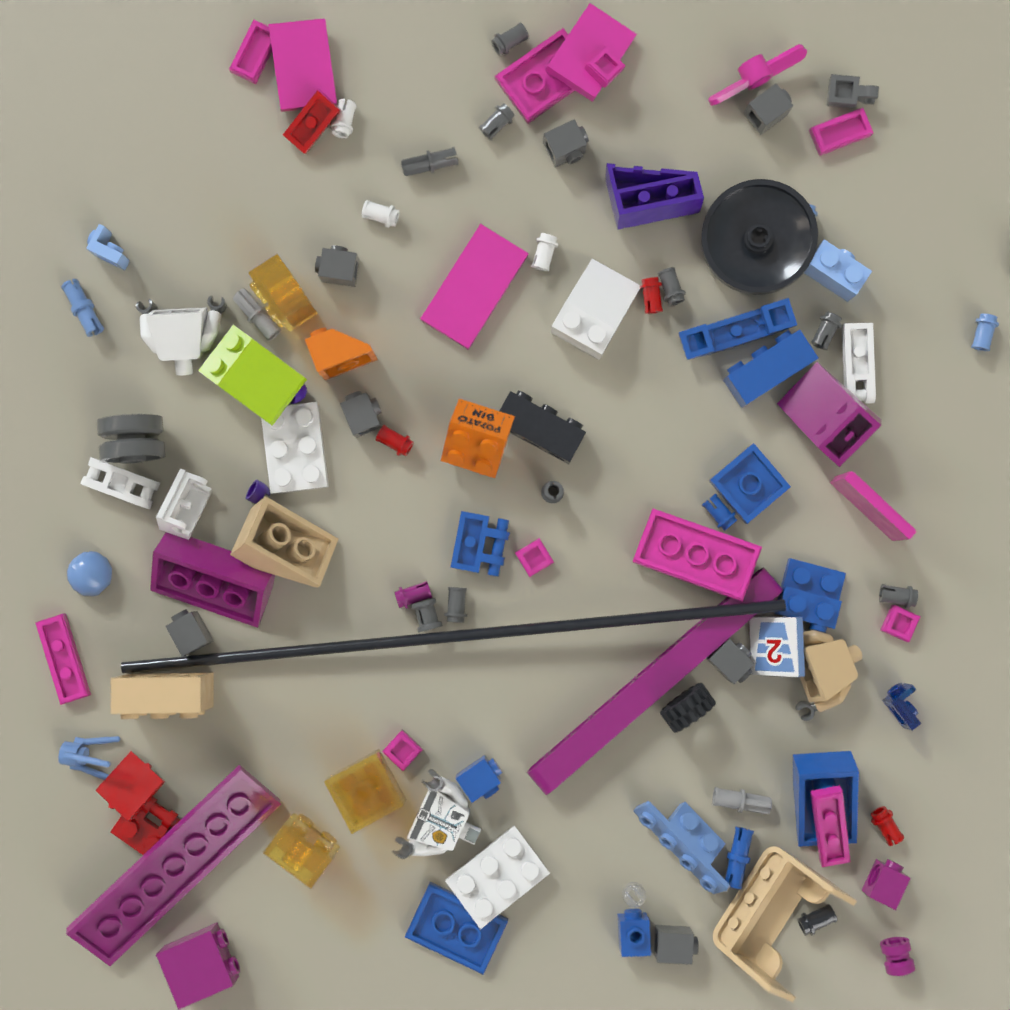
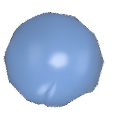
M85 551L76 556L68 566L67 580L72 589L82 596H97L111 583L112 567L108 559L98 552Z

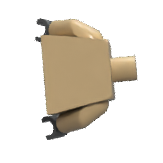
M815 630L803 632L805 676L800 677L809 702L800 701L796 705V710H801L804 707L810 708L807 714L801 716V719L804 721H810L814 717L815 711L823 712L844 701L851 688V683L858 677L854 663L862 660V652L858 646L852 645L847 647L846 641L843 639L834 640L830 634Z

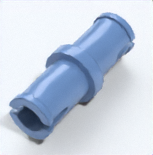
M72 279L73 285L71 280L64 282L61 288L72 306V314L78 317L86 335L92 337V331L95 336L100 334L104 327L93 310L94 304L92 300L87 299L79 280Z

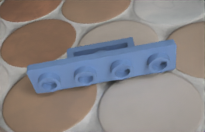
M650 801L638 805L633 810L639 817L641 824L652 830L659 838L660 843L676 855L680 864L699 879L701 886L712 894L727 891L730 884L710 865L726 843L686 802L679 804L668 820Z

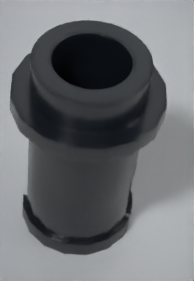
M830 904L807 915L802 913L801 917L797 919L805 936L808 934L813 936L815 931L838 921Z

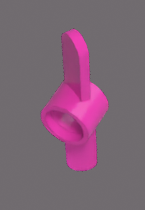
M801 44L796 45L767 62L762 54L750 58L738 68L742 79L712 95L708 99L710 105H717L746 88L750 91L762 86L773 76L802 61L807 55L806 48Z

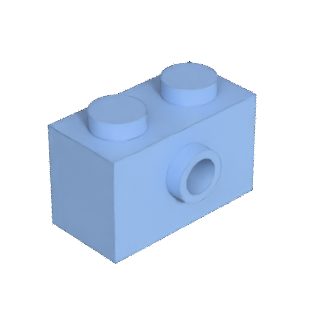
M825 239L817 246L814 257L804 274L847 302L858 294L872 273L870 269L856 261L855 256L845 249H838Z

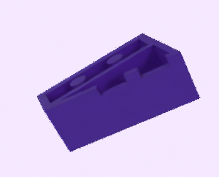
M606 163L605 181L617 230L701 212L704 195L698 172L661 168V171L645 170L642 166L624 168Z

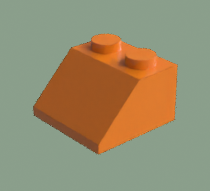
M317 329L310 333L311 337L305 339L316 370L324 380L378 360L371 345L334 329Z

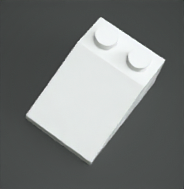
M592 259L551 326L550 333L600 360L640 290V285Z

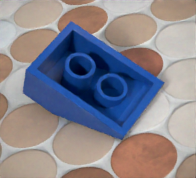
M851 751L793 754V791L799 847L817 846L811 791L840 786L843 791L848 843H857L859 770Z

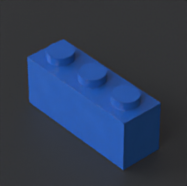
M789 330L774 339L777 343L775 346L767 349L764 345L751 354L753 360L744 365L742 361H739L727 369L729 375L723 381L741 408L818 359L817 354L801 330L793 334Z

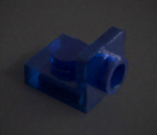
M898 683L887 691L888 696L882 701L903 728L913 731L922 723L916 717L918 715L916 708L908 700H904L917 689L912 684Z

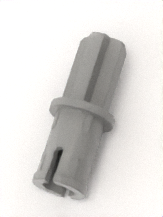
M243 288L235 294L233 300L249 317L247 321L254 323L268 341L274 339L282 331L266 313L267 308L265 306L261 307L246 289Z
M715 787L712 805L737 809L739 813L745 810L769 814L772 800L767 796L745 793L744 789L738 792Z

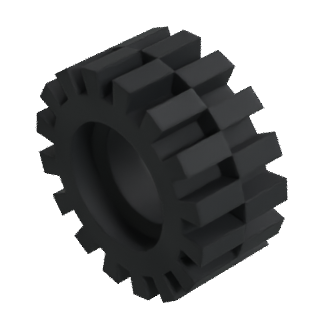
M698 683L687 691H683L681 695L676 696L673 701H670L667 706L662 708L660 714L671 730L677 733L689 727L693 722H697L700 717L705 716L706 712L716 705V701L704 684Z

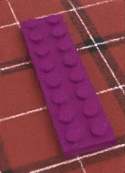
M238 765L66 928V935L104 963L111 966L281 805L280 799L241 765Z

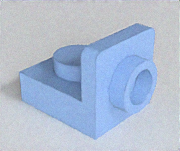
M99 224L97 229L90 233L86 249L95 257L125 271L130 260L122 254L124 250L121 247L109 242L112 233L105 226Z

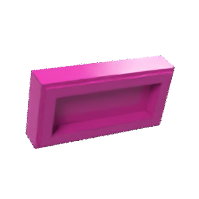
M253 19L229 68L231 73L257 84L272 53L269 26Z
M863 107L809 129L819 156L868 138L874 133Z

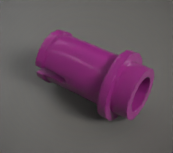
M427 581L402 589L401 586L399 591L394 592L399 608L405 607L408 609V605L429 598L432 599Z

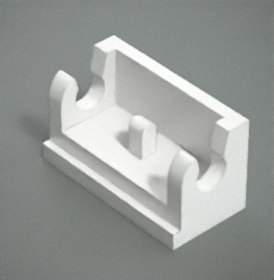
M179 470L156 516L159 530L188 540L190 539L212 493V488L206 486L208 482L206 479L188 473L186 470Z

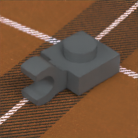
M831 74L826 106L855 108L857 101L863 104H875V99H878L879 86L859 85L860 77Z

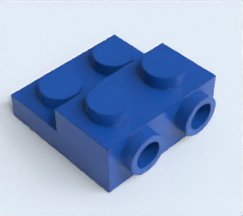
M788 558L781 584L783 591L778 596V600H785L786 611L774 612V614L782 615V617H802L804 622L810 623L809 629L826 633L827 628L835 629L842 603L839 599L846 573Z

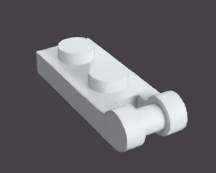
M844 323L842 325L844 386L865 404L874 403L876 399L873 323ZM864 381V388L856 390L855 382Z

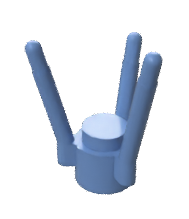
M119 736L86 739L75 737L74 742L65 741L59 751V763L70 766V769L79 770L105 780L108 774L85 766V764L109 767L111 763L89 757V748L85 747V745L119 742L121 738Z

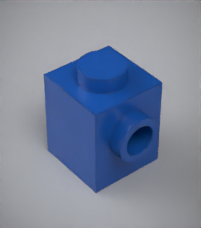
M486 755L457 773L455 779L473 803L482 796L487 799L499 790L498 785L501 783L499 775L503 772L493 758L488 760Z
M626 909L624 913L617 914L621 957L651 956L650 922L647 913H642L640 909Z

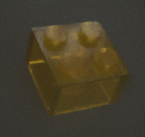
M278 253L248 272L253 280L249 283L250 287L263 304H269L265 307V310L279 328L284 325L290 332L318 314Z
M380 749L331 774L324 781L351 834L401 808L406 802V798Z
M293 813L263 854L311 889L333 860L340 847L336 844L337 840L326 831L321 833L313 827L314 823L303 814L298 816Z

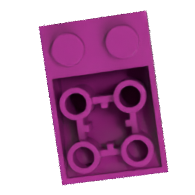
M816 362L777 402L778 406L806 436L839 467L882 426L881 419L819 362Z

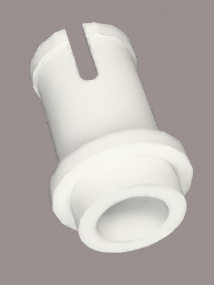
M345 99L339 100L338 107L341 111L336 116L335 121L331 123L332 134L339 138H348L349 134L353 132L351 124L357 104L349 99L347 100V105H345Z
M366 200L362 209V218L384 223L385 227L388 228L390 226L395 227L400 211L395 209L393 205L387 207Z
M541 233L540 238L536 239L538 246L531 267L541 271H549L554 248L558 247V243H556L557 237Z

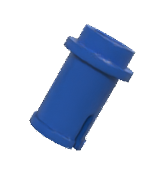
M714 494L710 497V500L717 508L715 509L708 500L702 506L719 524L717 528L721 527L725 531L737 521L734 516L736 513H731L719 499L718 495Z

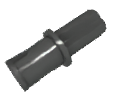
M452 147L432 153L428 150L424 155L403 159L401 161L402 171L405 176H411L431 171L432 174L436 169L459 165L458 158L446 159V157L457 155L456 149Z

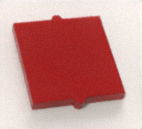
M130 751L95 791L109 803L108 807L110 809H115L130 822L165 781L151 769V764H145L135 753Z

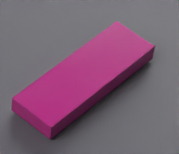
M66 613L35 622L60 705L90 696L89 686Z
M834 786L811 791L821 866L828 867L851 862L841 787Z

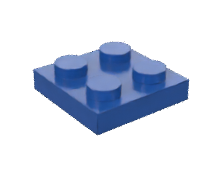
M754 443L709 480L745 524L753 520L791 487Z

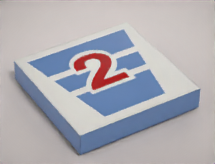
M753 617L749 620L751 660L755 663L751 667V675L804 677L803 618Z

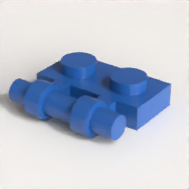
M461 511L450 568L479 573L481 562L489 563L487 575L499 577L500 567L504 566L505 557H502L505 540H509L510 532H507L509 520L498 518L496 529L488 528L490 516ZM486 537L494 538L491 555L483 553Z

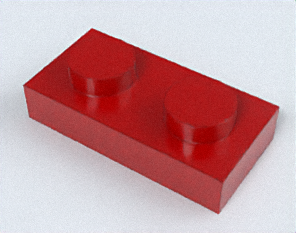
M317 90L283 133V136L303 154H307L341 109L320 90Z

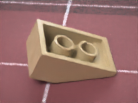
M265 496L250 509L230 555L254 569L318 588L322 583L338 538Z

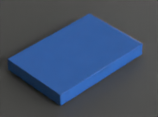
M429 882L408 927L405 938L484 975L508 923V918L498 915L480 929L453 892Z

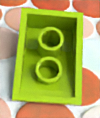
M232 325L198 370L272 426L307 381L305 377L234 325Z

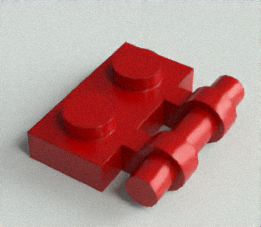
M152 796L130 822L121 815L110 833L144 855L181 819L178 818V813L173 810L168 811L157 803L158 799ZM149 813L162 821L160 826L147 818Z

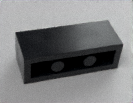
M518 390L516 394L510 391L499 410L500 412L515 416L510 433L569 465L586 434V431L582 430L583 425L568 417L567 421L556 416L558 411L546 404L539 407L531 402L533 399L531 396Z

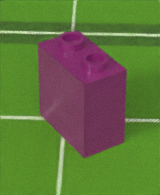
M218 922L164 945L156 954L178 1010L234 986L239 978L240 966L235 956H231L227 947L229 946L228 936L224 929L220 930Z

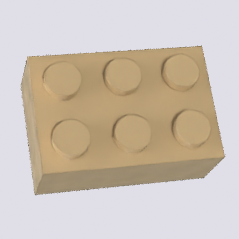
M214 672L128 673L111 678V714H121V719H138L139 716L150 714L151 719L169 718V715H176V713H180V718L184 719L198 718V715H204L206 710L214 707Z

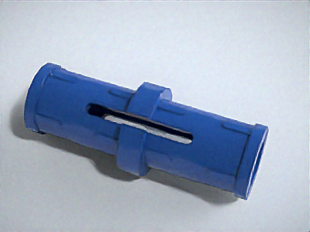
M735 826L731 852L727 853L729 863L725 880L731 885L730 887L742 889L746 864H750L751 857L748 855L754 831Z

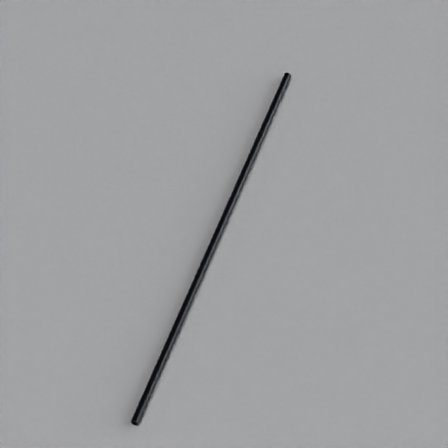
M782 599L127 661L121 663L122 673H134L786 611L785 600Z

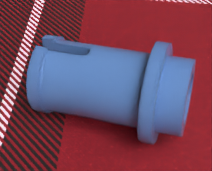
M980 314V317L975 321L978 325L971 348L979 351H990L995 327L999 326L997 316Z

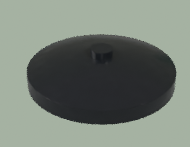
M769 179L744 181L724 191L709 208L704 219L701 234L703 255L715 277L733 290L752 295L774 293L785 289L797 281L811 263L818 242L817 221L809 203L792 187Z

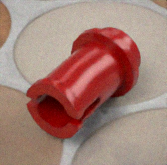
M659 277L642 279L640 289H643L645 314L663 312L660 295L662 282H659Z
M386 425L381 427L375 440L395 450L398 456L402 454L405 457L409 454L414 444V441L410 440L409 435L405 437Z
M882 806L871 813V822L873 825H877L888 846L894 845L892 840L897 845L904 840V835L892 818L893 812Z

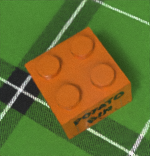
M459 398L449 423L440 461L496 478L515 416Z

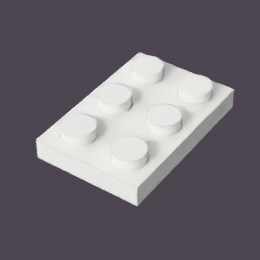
M318 402L288 405L273 426L261 418L270 493L280 494L329 487Z
M512 826L445 879V881L481 929L550 873L517 828Z

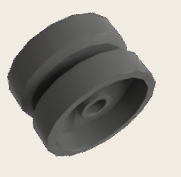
M127 414L98 419V436L113 440L104 442L99 446L100 462L132 464L165 458V442L150 438L158 436L164 431L163 417L154 414Z

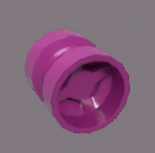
M891 937L880 942L881 952L886 956L884 966L888 975L903 976L915 971L914 959L909 954L911 945L908 938Z

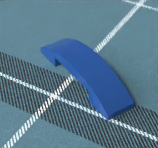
M786 298L761 306L759 309L708 325L703 324L690 328L678 334L686 359L690 360L779 333L797 326L790 300Z

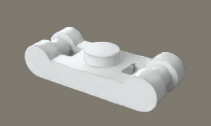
M90 457L88 466H90L87 476H83L80 484L143 508L151 509L153 503L151 498L154 490L158 491L160 482ZM101 470L107 472L103 483L97 481ZM136 483L143 486L140 496L133 494Z

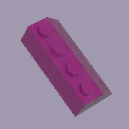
M166 532L153 551L150 591L258 628L274 585L275 575L254 569L231 556L232 551L193 537H190L188 540Z

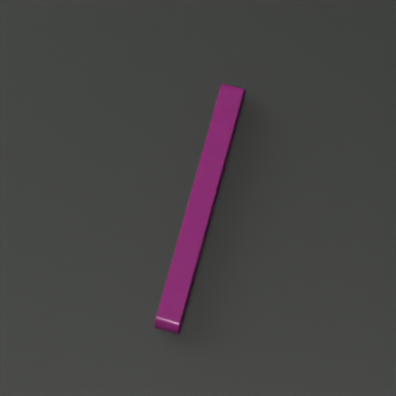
M763 567L752 575L743 602L726 597L717 606L772 601L783 591V588ZM756 614L701 619L532 765L527 774L545 795L551 793Z

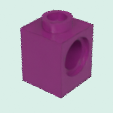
M876 859L862 887V891L868 897L896 910L911 878L902 872L904 867L890 859H887L886 863Z

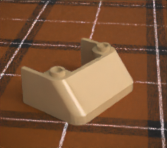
M772 846L762 853L743 883L742 889H739L713 932V941L718 949L764 989L793 1002L796 997L775 980L782 969L783 960L781 954L772 947L774 941L802 897L813 904L824 902L830 893L853 906L857 900L779 847Z

